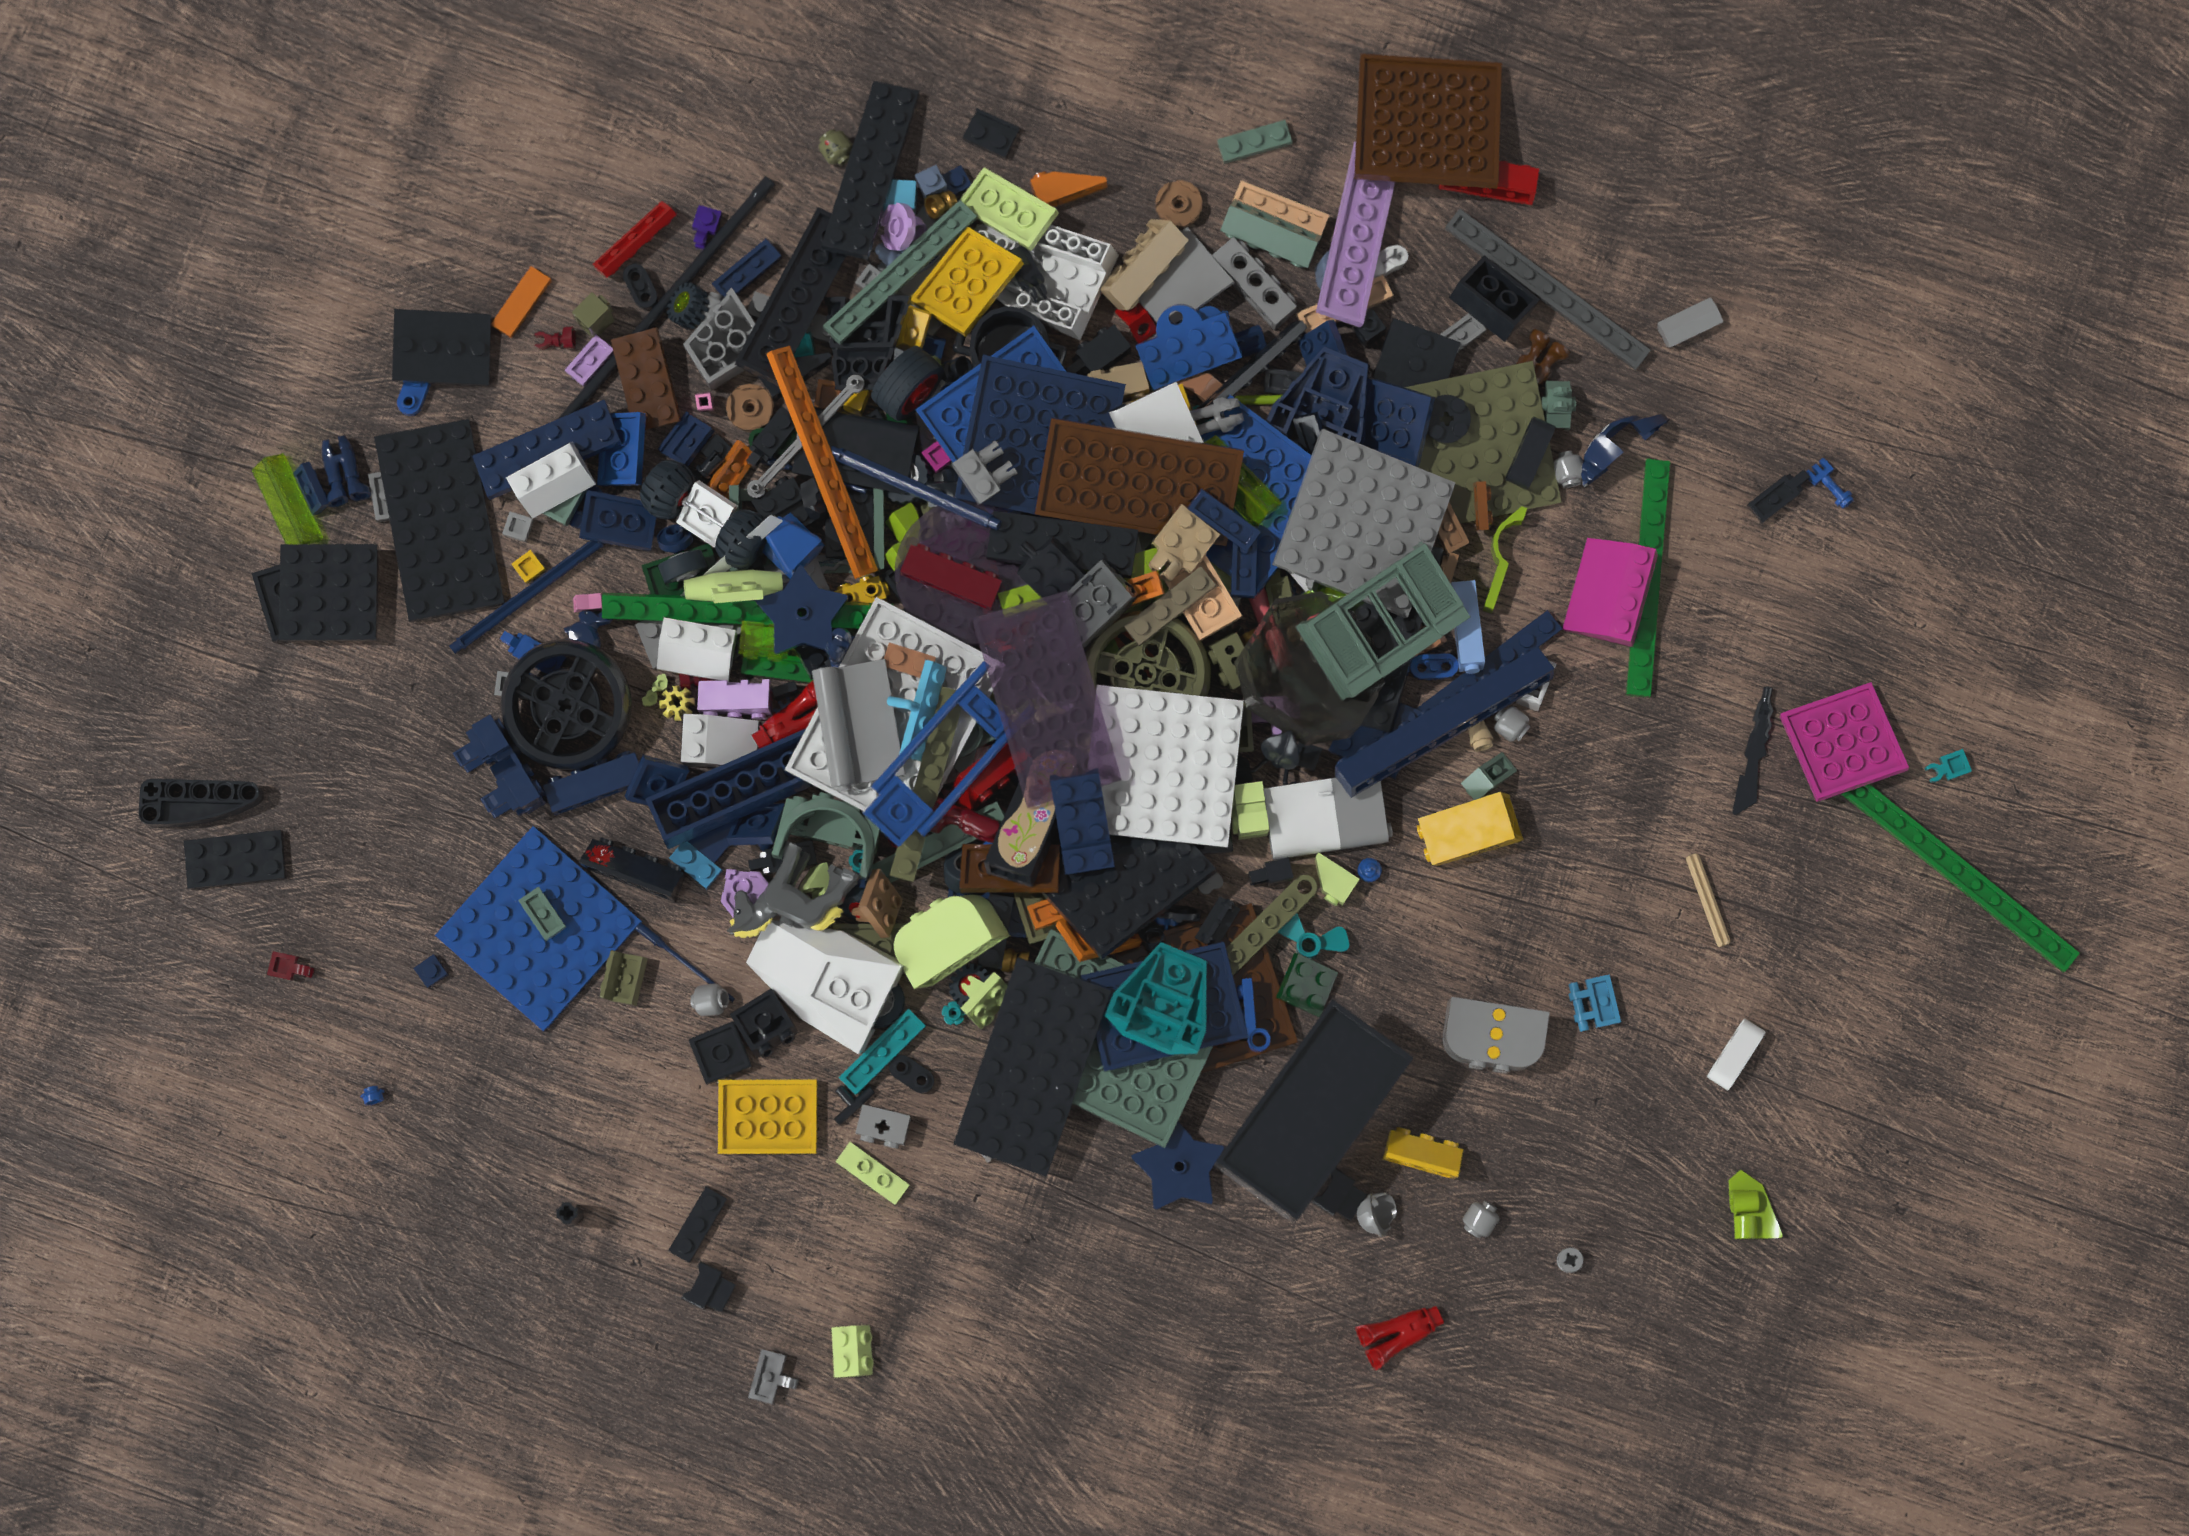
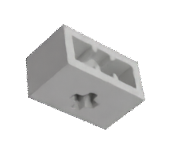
M862 1104L856 1134L861 1136V1141L874 1143L875 1139L885 1141L884 1146L898 1149L899 1145L905 1146L911 1116ZM883 1121H886V1125L890 1127L889 1131L886 1130L883 1134H880V1130L876 1128L877 1124L882 1125Z

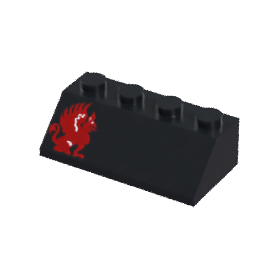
M600 837L599 841L592 839L580 858L579 863L589 871L675 903L686 877L681 872L682 867L672 863H668L667 866L659 864V859L646 854L645 858L635 855L636 850L627 846L619 849L613 846V841Z

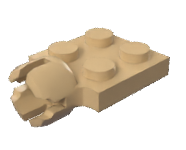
M1181 504L1151 543L1157 548V553L1150 561L1149 568L1152 571H1159L1163 565L1166 566L1159 577L1168 582L1173 580L1182 569L1190 574L1220 534Z

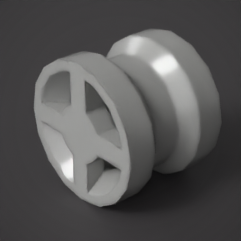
M1566 1248L1559 1252L1556 1262L1562 1271L1572 1273L1581 1268L1583 1256L1575 1248Z

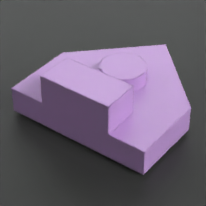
M726 869V881L721 903L731 916L734 917V896L739 890L747 892L751 902L755 904L769 883L760 872H742Z

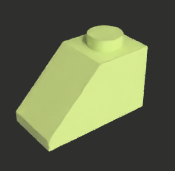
M1318 852L1315 857L1321 891L1326 895L1324 899L1334 906H1337V904L1343 906L1358 883L1359 878Z

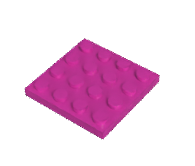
M1871 682L1780 713V719L1816 802L1897 775L1909 769Z

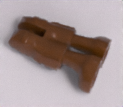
M1533 329L1529 335L1532 343L1531 350L1528 355H1521L1516 364L1533 361L1539 389L1552 374L1549 368L1558 360L1567 359L1570 351L1562 344L1553 342L1542 362L1537 363V359L1550 343V339L1543 332Z

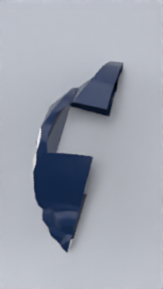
M1665 415L1651 417L1623 416L1604 427L1594 437L1584 453V463L1582 464L1581 472L1583 487L1589 485L1608 471L1606 467L1624 453L1616 444L1609 440L1630 423L1641 437L1646 440L1655 431L1657 432L1664 423H1668L1670 419Z

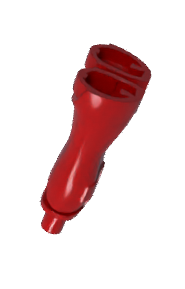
M813 681L804 688L794 701L771 716L763 725L759 726L760 730L752 734L759 748L807 728L816 709L800 719H794L817 705Z
M1433 1306L1427 1310L1424 1307L1410 1311L1386 1321L1356 1326L1355 1329L1358 1339L1364 1348L1384 1337L1399 1333L1398 1336L1365 1350L1369 1363L1376 1371L1383 1367L1397 1353L1433 1333L1435 1328L1444 1324L1438 1308Z

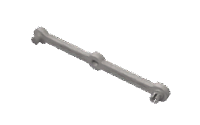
M851 375L847 379V386L818 416L822 427L854 393L857 394L863 391L865 382L861 376ZM798 433L797 439L760 479L753 480L748 484L747 492L752 498L758 499L764 496L765 487L803 448Z

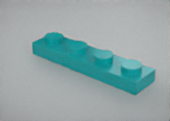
M908 1009L838 1078L857 1095L926 1026Z

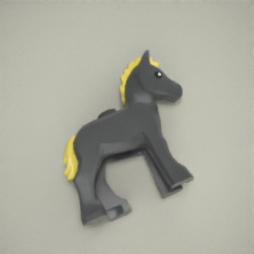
M785 841L783 862L777 870L775 878L768 884L755 904L751 902L747 892L743 890L736 892L734 896V917L730 920L731 927L727 932L735 937L740 936V938L758 936L760 931L766 930L775 916H780V921L791 927L795 923L806 929L822 931L834 923L835 918L841 917V913L844 911L837 906L844 902L846 895L857 884L860 876L848 869L843 868L841 870L830 864L828 869L829 884L826 892L821 896L811 899L795 888L811 855L801 851L800 847Z

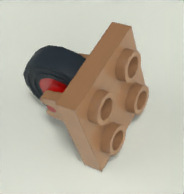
M872 869L866 888L853 887L846 895L840 908L848 918L856 922L871 924L880 938H888L895 925L903 899L881 869Z

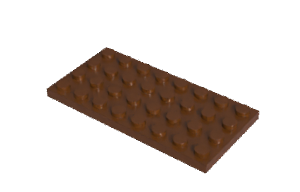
M1051 417L1035 514L1084 523L1137 529L1138 532L1158 535L1179 506L1182 504L1187 508L1201 488L1233 510L1244 450ZM1217 531L1220 535L1213 544L1227 546L1228 538Z

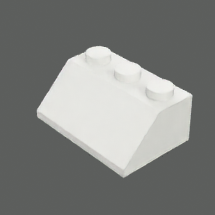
M573 442L506 477L517 499L532 519L596 484Z
M664 617L659 639L657 670L718 681L727 680L729 682L738 636L737 632L732 629Z

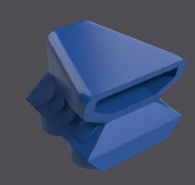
M790 512L783 518L777 517L783 520V522L765 537L767 542L762 552L791 579L798 566L802 565L805 568L822 551L825 545L821 542L822 539L819 536L811 533Z

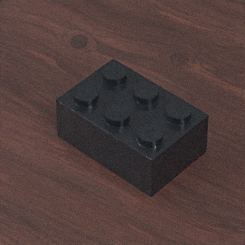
M1485 255L1457 283L1449 297L1504 342L1530 316L1540 300Z

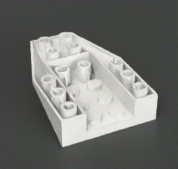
M977 225L974 230L1004 249L1011 250L1020 246V244L987 225ZM1050 225L1032 251L1028 250L1038 270L1044 277L1045 282L1043 284L1048 293L1046 294L1047 299L1044 300L1034 286L1038 298H1036L1038 302L1034 303L1026 290L1022 291L1016 278L1013 277L997 297V300L1005 306L1023 308L1034 314L1042 324L1080 340L1102 293L1100 289L1110 276L1119 255L1111 244Z
M772 920L766 930L761 931L746 962L800 1019L857 1054L866 1050L875 1031L873 1026L892 988L897 986L904 972L903 965L896 958L842 930L826 928L822 931H816L814 929H806L795 923L791 927L778 920Z

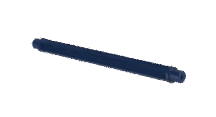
M835 446L830 448L837 462L986 528L990 527L998 530L1001 526L1002 521L990 513L844 448L839 449Z
M588 541L463 635L455 638L456 641L450 644L449 647L455 654L462 649L465 650L467 646L598 549L603 548L605 543Z

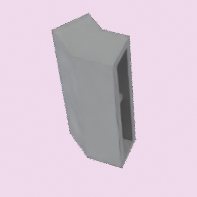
M1710 297L1658 322V331L1666 347H1672L1722 323L1723 319Z

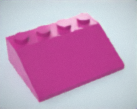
M1587 538L1562 630L1633 647L1658 557L1656 549L1633 543Z

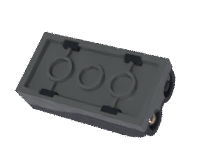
M1100 560L1032 626L1063 662L1074 661L1134 603L1138 593L1122 577L1121 572L1113 563Z

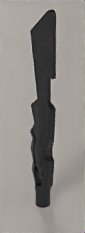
M1763 687L1762 697L1757 703L1752 722L1755 723L1749 735L1744 756L1747 758L1745 775H1739L1732 810L1734 815L1757 802L1758 760L1766 756L1765 742L1770 738L1768 732L1772 727L1770 717L1773 713L1771 705L1773 688Z

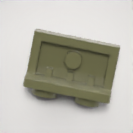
M611 950L606 962L607 968L604 980L600 987V998L616 1003L637 1006L648 958Z

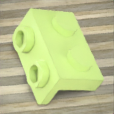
M869 1325L832 1328L834 1378L873 1374L872 1334Z

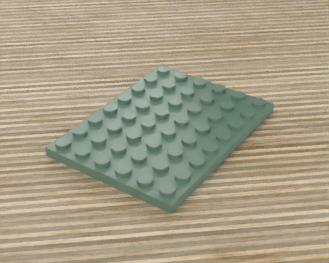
M1050 929L1034 962L1080 979L1081 975L1125 965L1108 956L1103 960L1098 957L1079 962L1063 936ZM1095 1038L1072 1104L1165 1148L1212 1047L1200 1049L1197 1054H1179L1104 1072Z

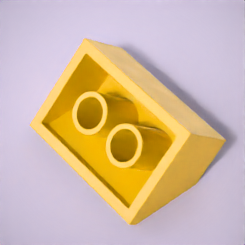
M1397 1127L1396 1131H1390L1382 1160L1451 1179L1458 1177L1463 1149L1458 1148V1143L1444 1140L1443 1144L1434 1142L1435 1137L1426 1134H1420V1137L1410 1135V1130Z

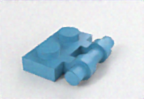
M1610 974L1585 980L1587 990L1580 991L1578 982L1568 984L1570 989L1569 999L1573 1001L1576 1014L1574 1015L1575 1023H1578L1580 1032L1589 1030L1587 1020L1594 1019L1596 1028L1621 1023ZM1589 997L1592 1011L1585 1012L1582 999Z

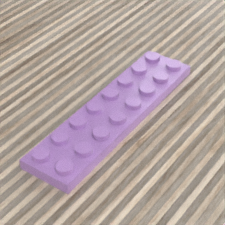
M1355 141L1316 313L1361 327L1364 324L1395 182L1354 179Z

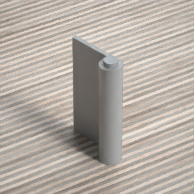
M886 659L838 668L826 667L813 670L812 676L831 787H836L837 791H846L852 789L851 785L876 781L899 756L901 749L894 707L887 705V699L892 694ZM904 765L898 770L895 776L898 777L905 775Z

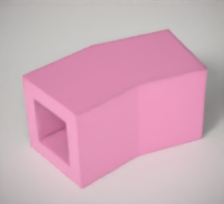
M711 392L695 395L699 412L714 410ZM708 399L709 405H701V400Z
M602 594L575 595L573 597L574 613L602 611Z

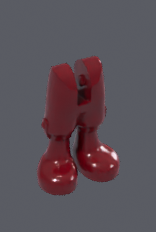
M938 798L932 809L933 812L945 799ZM953 805L931 829V832L938 834L943 831L946 825L952 824L959 826L965 834L993 843L999 829V823L997 820L980 815L969 808L965 809Z

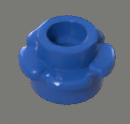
M378 1086L367 1087L364 1089V1093L360 1095V1098L364 1100L365 1105H374L384 1100L382 1094L384 1090L379 1089Z

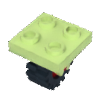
M970 964V968L964 965L962 966L963 971L959 969L955 971L958 974L956 977L951 976L950 979L953 983H949V988L951 989L949 992L963 1012L982 1030L984 1026L989 1025L994 1020L995 1014L1000 1010L1007 985L995 972L990 975L980 965L976 967L975 964Z

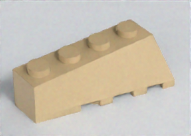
M1150 219L1146 225L1149 228L1145 234L1140 233L1135 240L1138 245L1125 253L1123 256L1124 264L1115 267L1101 287L1100 291L1117 309L1130 310L1138 304V298L1143 292L1150 290L1157 276L1163 274L1169 268L1170 261L1184 251V245L1189 240L1170 220Z
M1142 362L1112 367L1110 373H1105L1104 370H1096L1087 374L1089 377L1126 384L1123 401L1130 399L1133 401L1149 394V386Z

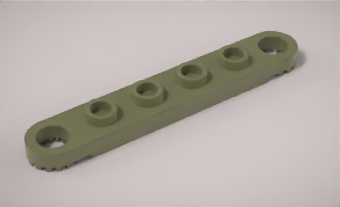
M1309 875L1297 877L1226 948L1233 976L1314 897L1317 892V883L1314 878ZM1302 881L1311 883V892L1308 894L1300 893L1298 891L1299 883Z

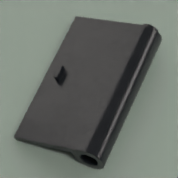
M814 406L817 416L826 409ZM837 411L822 427L830 448L832 446L839 449L844 448L909 477L914 449L917 448L920 426ZM802 448L795 455L792 473L815 477L805 451ZM835 459L844 483L905 494V491L837 462Z

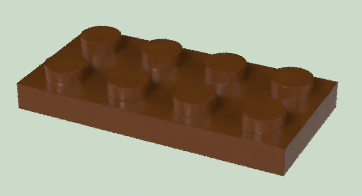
M652 328L611 339L629 413L642 412L646 414L645 431L682 421L659 329Z
M962 844L960 892L1059 893L1060 844H1051L1033 887L987 874L984 861L992 844Z

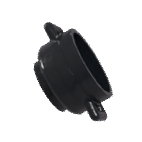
M1010 306L991 310L979 319L971 333L970 347L964 345L966 337L960 333H957L953 345L954 352L971 358L973 368L981 363L983 355L992 356L1032 326H1035L1052 352L1056 354L1062 366L1067 348L1049 341L1045 326L1034 314L1023 308Z

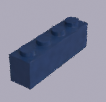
M626 751L618 754L615 760L608 762L607 759L593 764L594 767L590 769H575L570 772V776L565 778L556 776L547 780L548 784L543 785L552 813L557 816L626 791L640 762L636 753Z

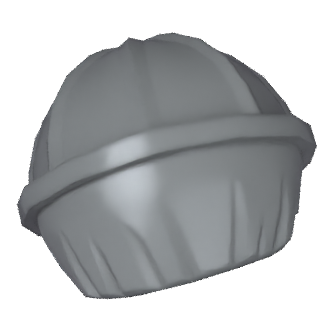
M1370 1193L1357 1209V1219L1362 1228L1367 1232L1378 1234L1380 1237L1386 1236L1387 1231L1392 1228L1389 1226L1397 1215L1395 1202L1388 1193Z

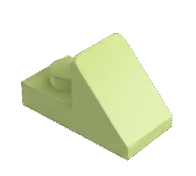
M824 862L810 868L798 889L803 893L811 892L812 899L823 895L829 884L828 863Z

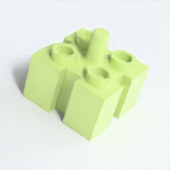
M1262 781L1234 785L1231 822L1233 834H1238L1239 840L1268 836L1269 823Z

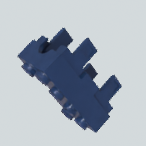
M490 714L471 725L472 729L466 732L470 743L452 754L460 767H464L467 773L484 763L489 766L496 762V764L489 768L497 780L498 788L480 799L488 813L491 812L495 819L512 809L514 812L516 811L518 816H521L524 813L530 814L545 805L546 801L543 797L546 796V793L536 779L532 780L531 776L535 774L527 762L523 764L518 757L522 755L521 751L514 743L511 744L507 739L508 733L504 723L499 718L494 719Z

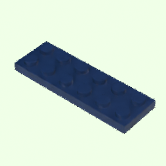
M605 400L599 401L473 455L487 497L492 500L513 491L506 477L571 442L574 443L583 460L621 445L622 442L607 402Z

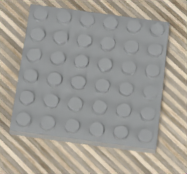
M1322 429L1272 565L1348 595L1413 551V546L1419 542L1426 543L1429 550L1432 551L1455 482ZM1395 577L1375 592L1387 611L1407 618L1412 603ZM1368 596L1362 600L1373 605Z

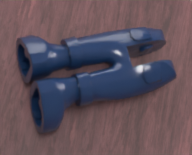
M346 435L338 436L339 447L342 452L339 455L334 456V450L329 439L322 441V459L328 476L329 486H331V491L327 495L329 507H340L348 502V497L343 487V479L340 474L339 465L341 464L345 473V480L348 484L350 498L354 501H362L371 496L369 486L358 480L360 476L357 471L356 457Z
M844 628L833 630L832 635L835 638L832 643L827 642L825 644V651L829 655L831 667L838 668L855 638Z

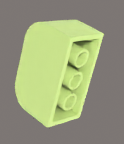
M979 895L954 896L944 900L940 898L929 905L931 909L928 911H920L911 916V922L898 931L894 940V952L898 962L903 965V970L913 988L918 989L937 984L1010 935L994 907L986 898Z

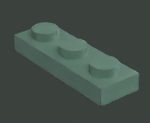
M1282 120L1217 139L1223 163L1226 164L1291 145L1292 139L1286 120Z

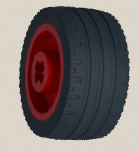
M919 346L910 347L884 370L873 387L871 397L890 417L896 421L905 420L915 413V409L924 404L934 393L942 380L944 369L931 355Z

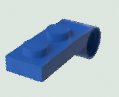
M1252 978L1242 979L1241 985H1237V995L1239 1000H1243V1010L1241 1011L1248 1035L1247 1043L1252 1051L1263 1052L1270 1044V1035L1266 1030L1256 1028ZM1255 1034H1262L1266 1039L1265 1045L1262 1047L1255 1046L1252 1042V1037Z

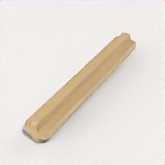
M1698 853L1686 857V861L1717 946L1728 945L1730 938Z

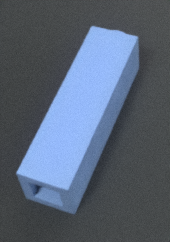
M1475 580L1451 582L1452 587L1470 615L1469 619L1454 628L1459 672H1466L1467 674L1478 673L1484 669L1485 656Z

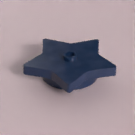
M799 565L784 590L756 600L757 605L774 623L775 654H781L802 644L825 650V644L827 642L832 643L833 641L832 621L847 602L848 596L818 588L803 566ZM800 609H806L807 613L804 617L798 616L797 612Z
M1177 1121L1165 1148L1155 1145L1131 1156L1132 1160L1152 1180L1153 1208L1157 1210L1182 1197L1212 1204L1209 1172L1224 1150V1146L1195 1141ZM1182 1162L1184 1169L1177 1171L1174 1167L1175 1163Z

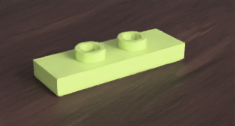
M849 1142L836 1160V1163L894 1205L898 1203L910 1186L851 1142Z

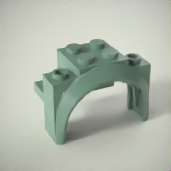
M822 792L819 793V796L813 795L810 801L799 796H793V799L786 798L772 856L782 860L785 841L788 840L789 835L854 851L862 849L863 857L859 876L861 880L868 881L874 857L878 854L881 830L865 815L863 817V811L844 801L841 802L833 799V795ZM809 818L808 825L805 826L804 820ZM858 832L861 835L860 839H857Z

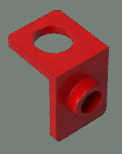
M1139 303L1130 310H1115L1116 315L1129 327L1138 343L1145 341L1156 333V326L1148 311ZM1143 323H1148L1149 328L1147 332L1138 334L1139 326Z

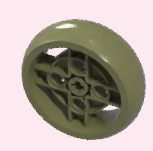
M1144 610L1122 614L1085 649L1080 667V683L1089 709L1094 715L1098 685L1097 675L1110 678L1112 687L1208 697L1211 685V664L1203 642L1199 641L1191 627L1182 620L1175 618L1140 647L1135 641H1132L1123 646L1116 655L1104 652L1113 639L1126 632L1124 626ZM1168 633L1176 637L1188 650L1194 666V675L1182 672L1176 654L1165 645ZM1148 646L1158 648L1159 653L1156 657L1151 658L1145 654ZM1120 663H1125L1129 666V671L1124 675H1120L1115 671L1116 666ZM1144 669H1148L1149 674L1153 675L1152 678L1148 677L1147 681L1142 680V675L1139 674L1140 671L1144 672ZM1167 675H1172L1176 679V684L1172 687H1167L1162 682L1163 678Z

